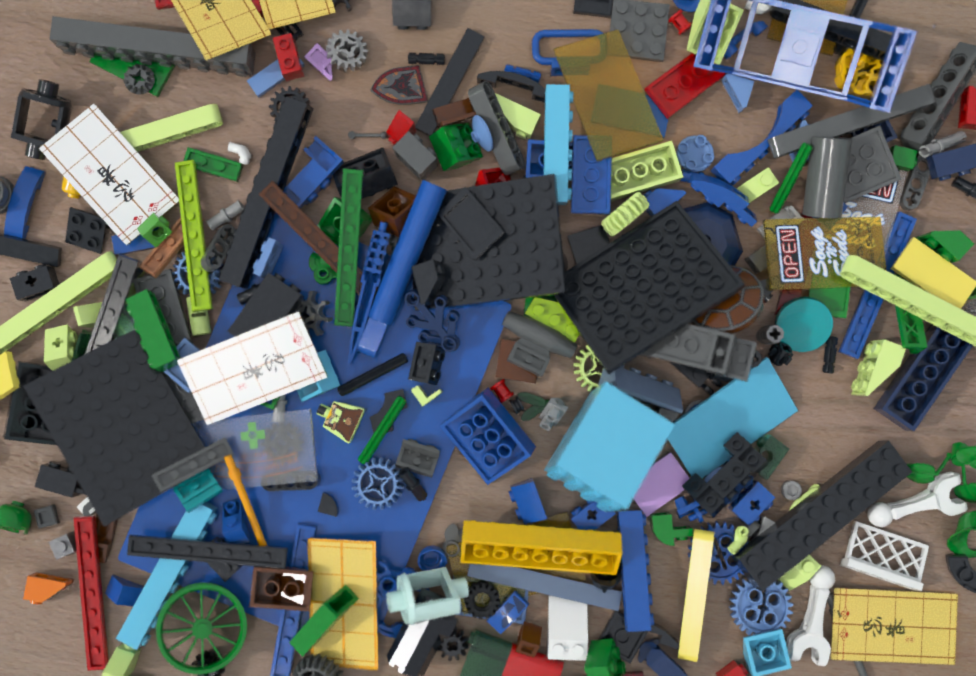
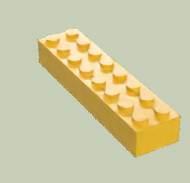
M464 520L460 563L617 575L622 556L621 533L516 525L514 523L478 522L475 520Z

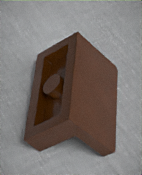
M469 98L432 109L438 128L477 115L476 112H473Z

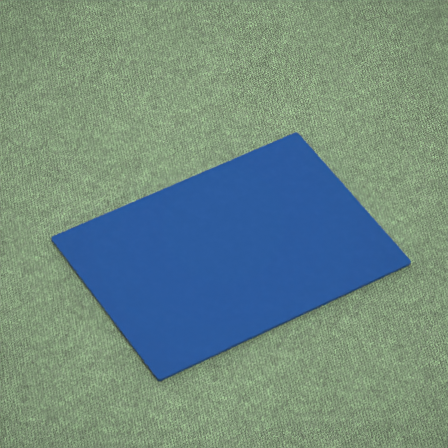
M275 212L265 241L270 237L284 246L272 271V275L277 273L285 278V284L288 286L293 284L301 289L300 294L304 296L303 299L305 301L308 299L309 291H316L315 301L317 304L325 300L330 302L329 305L323 308V314L326 317H332L333 320L331 322L321 321L320 328L324 332L323 335L316 336L315 331L311 328L309 330V337L316 353L326 350L340 386L401 353L406 355L408 362L344 396H341L337 388H334L301 402L297 390L287 393L284 423L285 426L288 423H292V429L298 427L297 433H303L300 440H304L305 443L300 444V447L304 449L303 451H298L300 457L296 459L293 456L294 463L292 462V464L286 459V464L283 465L281 460L277 464L274 463V460L257 463H235V465L239 469L241 467V477L265 476L271 472H285L301 466L303 467L293 471L313 470L319 473L321 477L319 485L310 490L266 491L261 485L263 477L241 478L267 545L288 548L286 566H290L297 523L317 526L315 538L376 541V572L380 573L384 569L377 564L378 561L386 563L390 570L401 571L408 563L455 447V444L441 429L440 425L476 396L503 330L502 322L507 312L511 310V304L505 301L444 308L443 327L446 331L448 330L449 323L447 314L451 310H456L460 314L456 322L455 335L460 340V346L453 352L444 351L445 358L441 365V377L437 385L409 380L416 342H420L418 335L422 330H428L418 327L410 328L406 324V320L411 315H416L420 320L428 321L420 311H415V306H409L405 302V295L413 289L411 277L392 325H388L375 358L356 351L352 362L348 365L347 359L353 327L334 325L337 278H333L331 282L324 285L315 281L314 272L309 268V257L313 252H316ZM359 242L357 267L363 272L369 246ZM387 253L381 268V280L392 256ZM322 272L320 273V276L324 277L327 273ZM253 274L247 289L235 285L231 286L206 348L235 337L228 330L246 305L240 304L237 294L248 290L254 284H260L264 278ZM357 293L355 295L354 318L359 300V295ZM431 309L430 311L435 316L436 309ZM450 315L451 318L456 319L455 315ZM410 319V322L415 324V321ZM428 330L431 335L440 336L436 331ZM422 334L423 338L427 339V336ZM427 342V343H426V344H431V345H436V346L442 347L441 344L430 343V342ZM420 385L428 397L439 389H442L443 393L425 406H422L411 390ZM404 389L408 408L400 411L393 423L394 431L386 433L369 462L372 464L371 460L375 457L377 463H379L380 457H383V464L389 459L391 460L389 466L392 467V465L396 464L403 439H413L425 446H435L440 450L433 477L430 478L412 472L415 478L420 480V485L426 491L427 497L424 501L419 502L412 492L406 489V484L402 481L399 484H403L404 488L398 489V491L402 492V495H394L398 501L395 503L390 500L391 507L384 503V510H381L379 504H377V509L373 510V504L371 503L366 508L367 501L364 500L360 504L359 500L362 496L360 495L356 498L354 496L359 491L352 490V487L357 485V483L352 482V479L358 478L354 475L355 471L362 472L358 468L360 464L366 468L364 464L358 461V457L374 434L370 416L377 414L383 407L384 393ZM334 401H339L366 409L351 443L345 442L323 427L326 418L316 414L321 403L331 408ZM259 404L209 425L206 424L205 420L192 423L191 425L204 447L225 437L234 453L232 456L234 462H254L270 460L267 459V453H261L266 449V446L261 445V443L266 442V439H258L259 448L251 449L250 440L242 441L241 432L249 431V422H256L257 430H265L266 435H268L269 433L266 429L271 428L273 430L272 424L275 423L280 427V422H273L274 410ZM251 431V434H249V437H251V439H253L254 435L257 436V433L255 434V431ZM278 431L272 436L271 440L277 437ZM288 432V435L294 439V436ZM281 440L279 444L285 446L287 441ZM292 446V447L289 449L288 455H289L290 453H292V451L294 450L295 446ZM272 447L273 451L278 454V451ZM224 462L209 468L212 475L229 477V469ZM398 467L394 469L395 472L401 470V468ZM373 468L380 476L390 474L382 468ZM368 471L363 478V488L371 483ZM308 475L306 481L308 484L314 485L315 478L312 475ZM214 476L223 492L207 501L218 509L216 511L217 517L212 525H208L206 529L208 534L203 541H211L218 536L227 542L222 533V503L240 497L233 480ZM271 476L268 478L270 486L274 487L276 485L275 478ZM288 476L287 483L294 486L295 478ZM375 479L376 482L370 488L374 486H378V488H381L380 485L387 479H384L382 481H378V479ZM393 479L385 484L388 496L393 491ZM173 488L138 508L118 555L120 561L152 574L160 558L127 556L129 535L172 537L186 512ZM376 491L367 493L372 498L383 499ZM323 492L329 494L336 502L338 507L337 517L318 512ZM248 519L250 542L243 544L259 545ZM188 562L189 568L183 577L180 576L178 580L180 586L185 587L200 582L223 586L236 596L242 604L245 613L279 626L282 609L250 607L254 566L243 565L224 582L207 562ZM385 580L382 584L388 585L391 583V580ZM202 590V595L214 600L219 593L212 590ZM221 594L219 602L228 606L233 605L229 598ZM382 600L381 606L377 608L379 612L377 618L379 621L384 620L388 612L386 600ZM311 603L310 611H302L299 630L311 618Z

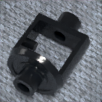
M39 79L37 90L23 88L18 94L11 138L27 142L25 156L45 160L46 156L39 148L48 141L47 139L24 133L30 100L60 107L58 120L53 119L51 126L56 128L55 135L69 124L72 110L71 100L57 96L58 83Z

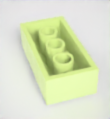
M668 141L612 158L611 202L632 196L636 192L642 193L679 182L683 175L673 142Z

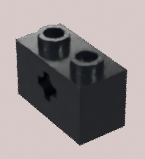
M42 264L35 266V270L16 273L15 277L10 278L16 299L26 302L43 296L60 285L55 269Z

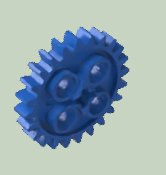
M715 521L713 527L709 522L707 523V529L700 526L701 530L714 531V537L717 539L727 566L726 569L723 568L713 542L711 562L716 561L719 564L715 569L710 568L708 581L712 578L714 585H716L718 580L724 585L726 579L730 584L732 583V577L739 580L737 574L741 573L744 575V573L735 561L732 563L727 561L729 556L734 555L728 551V546L734 541V525L731 524L727 527L726 522L723 521L722 525L719 526L718 522ZM729 537L730 542L724 545L721 544V539ZM688 545L689 550L692 549V545Z

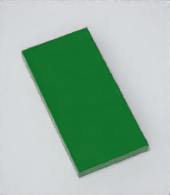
M95 56L89 61L91 64L124 80V73L127 72L128 67L134 66L135 63L143 65L139 60H133L132 63L122 61L121 58L106 60L102 56ZM152 62V65H146L152 70L155 77L154 85L148 93L159 97L175 67L173 64H171V67H163L156 62ZM139 74L138 77H136V76L134 77V76H133V78L136 80V83H138V81H142V80L145 81V80L140 76L141 74Z

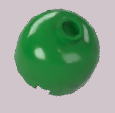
M12 501L11 504L0 505V529L13 533H19V530H23L24 535H27L31 528L32 515L27 509L23 508L24 504L21 502Z

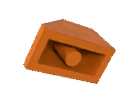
M37 572L27 576L23 599L30 600L31 604H42L71 585L74 579Z

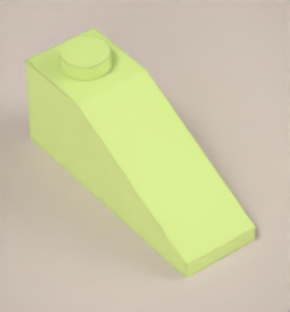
M495 93L513 132H516L515 135L522 139H531L541 114Z

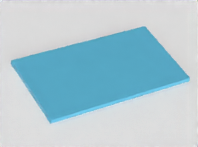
M765 357L757 367H751L748 382L737 379L732 380L674 421L673 424L675 426L667 439L691 477L696 473L701 478H704L733 457L725 450L723 445L737 432L752 444L798 410L771 364L770 359Z

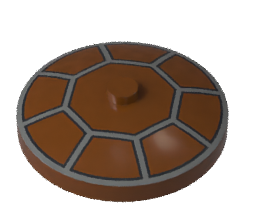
M731 266L744 282L745 288L693 320L691 324L729 334L737 333L749 327L759 317L764 306V292L759 279L744 268Z

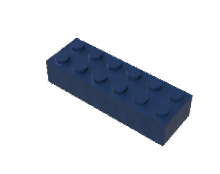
M933 324L925 332L927 348L918 354H910L873 408L905 431L914 432L973 346Z

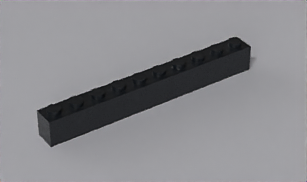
M286 96L285 101L281 104L280 115L274 123V131L267 142L266 153L261 158L259 172L254 177L252 191L247 196V204L245 210L240 215L239 226L233 234L234 240L227 251L225 264L220 269L219 280L247 289L254 272L253 265L256 259H259L262 244L266 240L275 215V211L258 194L271 181L284 191L314 109L307 103Z

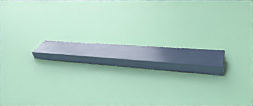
M469 564L467 573L469 577L619 611L622 596L621 591L610 589L603 593L602 589L597 588L595 585L518 567Z

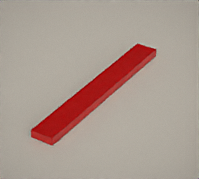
M95 515L76 516L73 520L87 671L104 670L109 659Z

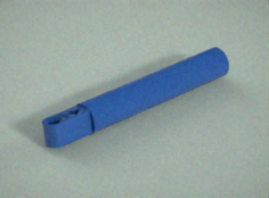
M422 180L372 302L368 315L369 320L356 351L375 358L388 325H392L413 275L412 266L417 265L447 192L446 189Z

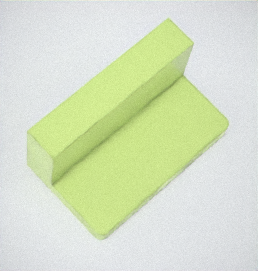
M420 385L411 390L422 406H425L443 393L442 389H439L428 397Z

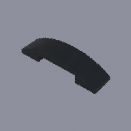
M489 71L480 73L477 76L478 84L487 81L492 88H495L497 81L532 91L531 99L545 103V88L523 75L506 71Z

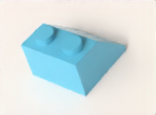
M326 350L317 352V355L327 378L297 389L301 402L340 386Z
M782 629L743 637V655L747 671L752 676H762L792 668Z

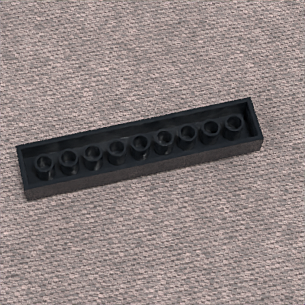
M877 441L731 557L752 586L757 590L764 591L910 475L912 471L890 441Z

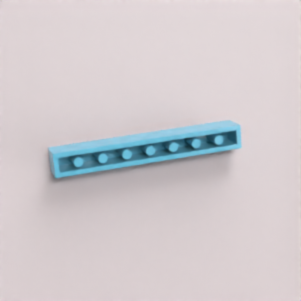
M205 502L189 513L186 511L171 538L203 541L208 534V531H206L208 525H212L217 517L216 511L218 508ZM159 559L117 635V640L135 650L139 649L142 645L146 646L151 638V635H149L151 629L156 628L161 608L171 593L174 594L180 585L178 580L180 576L183 577L189 568L187 565L189 561Z

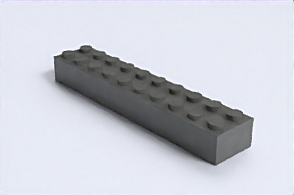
M52 16L49 40L67 55L79 53L89 58L102 56L106 60L121 58L122 61L128 63L138 60L145 65H152V62H156L163 67H171V64L185 70H190L191 67L198 68L202 72L215 70L217 73L225 75L228 72L236 73L237 76L241 77L253 75L256 53L250 43L205 60L189 33Z

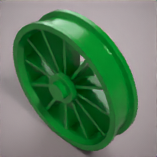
M208 582L187 585L171 595L161 608L156 624L157 643L163 657L176 669L189 674H207L226 666L241 650L247 633V618L240 601L223 586ZM197 590H200L199 619H197L183 597ZM202 590L219 592L206 617L203 618ZM221 594L232 601L233 605L211 620H208ZM179 598H182L196 621L192 622L169 611V609ZM236 607L240 622L211 624ZM168 613L191 624L192 627L163 630V623ZM240 626L236 642L212 631L213 628ZM192 630L190 634L167 649L163 633ZM210 634L234 644L224 657L220 655L209 638ZM194 635L195 638L182 662L179 661L170 651ZM205 638L209 640L220 658L218 661L204 665L203 639ZM197 639H201V665L186 664L185 662Z

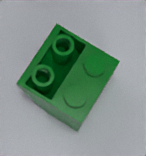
M469 123L443 126L429 136L443 171L457 169L483 158L478 143H475L471 137L472 128Z
M960 230L932 231L916 237V239L950 263L959 261L974 245Z
M614 639L591 640L584 666L587 676H623L626 673L625 662L621 660L620 649L618 646L616 647Z

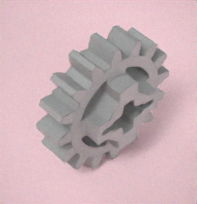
M347 29L346 33L343 34V31L339 30L338 35L333 33L332 39H328V45H326L327 58L331 59V65L337 64L338 70L344 67L345 72H347L348 68L354 71L355 66L361 68L362 62L365 63V56L368 53V50H366L367 43H362V36L356 37L357 32L350 34L349 29Z

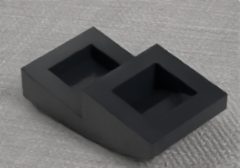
M655 622L654 625H651L650 632L658 634L657 639L659 643L679 649L678 642L666 629Z

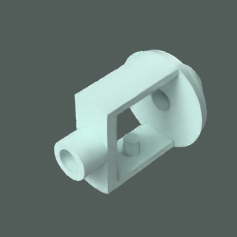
M446 567L412 574L402 573L397 577V591L387 592L386 594L387 605L390 613L401 611L405 624L414 625L416 622L459 614L460 599L469 596V589L465 577L452 580ZM441 585L446 596L445 599L430 600L414 605L412 591Z

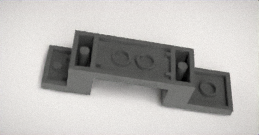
M687 324L639 356L654 357L703 369L708 373L748 382L757 342L739 339L733 334Z

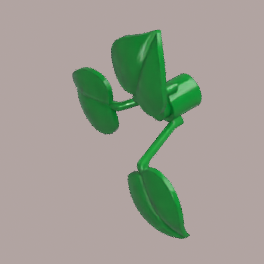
M961 442L954 443L951 453H947L946 458L936 471L935 467L929 464H907L912 471L907 478L913 482L925 484L933 482L935 476L940 474L950 459L954 465L961 466L963 485L954 487L955 495L963 501L976 503V483L967 484L965 465L969 464L976 469V446H967Z

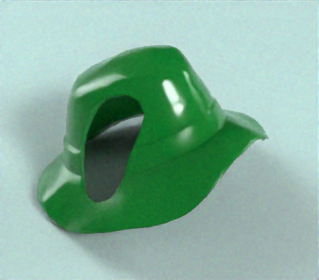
M976 511L963 514L958 520L955 533L947 540V547L957 555H966L968 558L976 557V550L969 549L967 546L969 532L976 530Z

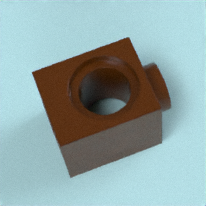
M523 622L518 633L516 652L535 657L540 647L542 627Z

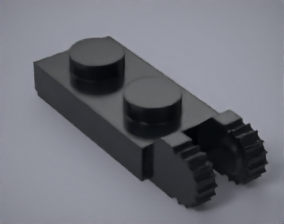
M669 362L693 384L703 389L710 396L714 394V391L704 384L707 378L718 387L722 385L719 380L712 378V373H708L706 370Z

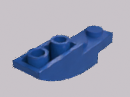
M692 174L690 176L692 188L698 193L701 191L708 203L711 205L715 204L718 208L724 203V206L730 212L734 211L738 214L737 217L743 224L748 223L752 227L757 222L756 215L747 207L749 205L748 197L740 190L714 177L701 174Z

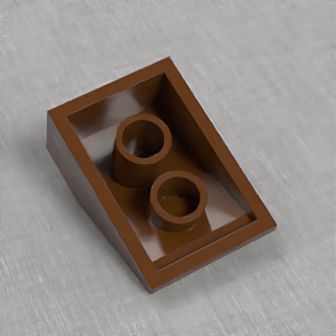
M254 566L250 607L310 611L314 571L286 566L285 569Z

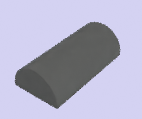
M812 137L811 145L813 149L809 156L802 214L818 218H841L852 138Z

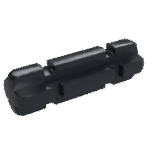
M409 53L408 63L416 64L417 62L427 65L437 63V65H444L445 55L443 53H437V55H434V53H419V55Z
M830 336L826 341L827 347H825L823 361L825 365H823L822 371L823 373L833 374L835 369L833 363H835L837 352L835 345L838 344V338Z

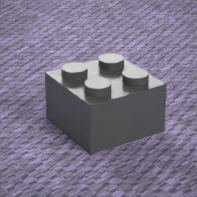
M408 131L392 149L395 156L422 181L438 167L437 154L429 146L426 148L422 143L423 140L416 133L412 135Z

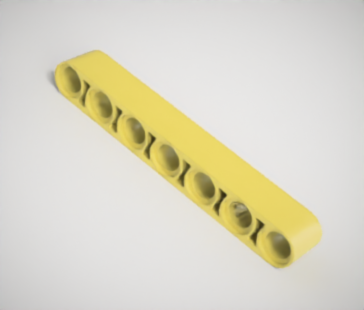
M694 528L677 659L692 662L698 661L714 531Z

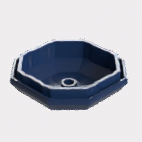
M708 202L684 208L685 212L730 266H735L743 249L733 215Z

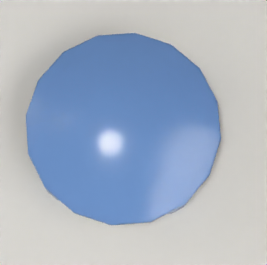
M704 135L688 136L677 147L676 155L678 162L688 171H703L714 160L713 147Z

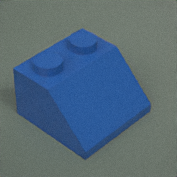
M532 478L511 485L512 490L508 492L511 501H516L518 509H515L518 520H523L524 524L547 519Z

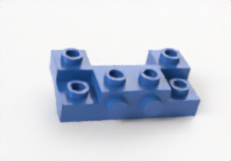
M317 136L313 138L315 141L308 148L305 147L303 149L312 160L285 186L283 191L300 209L305 204H311L317 199L320 190H324L330 185L332 175L344 163Z

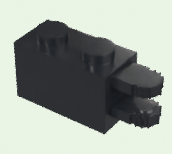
M55 461L41 464L35 484L36 488L71 498L80 494L86 495L70 466L65 468L61 466V463Z

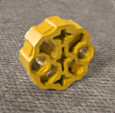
M850 48L837 59L834 66L836 70L834 80L839 89H843L854 55V50ZM861 53L848 94L870 100L873 91L870 90L869 85L875 87L883 61Z

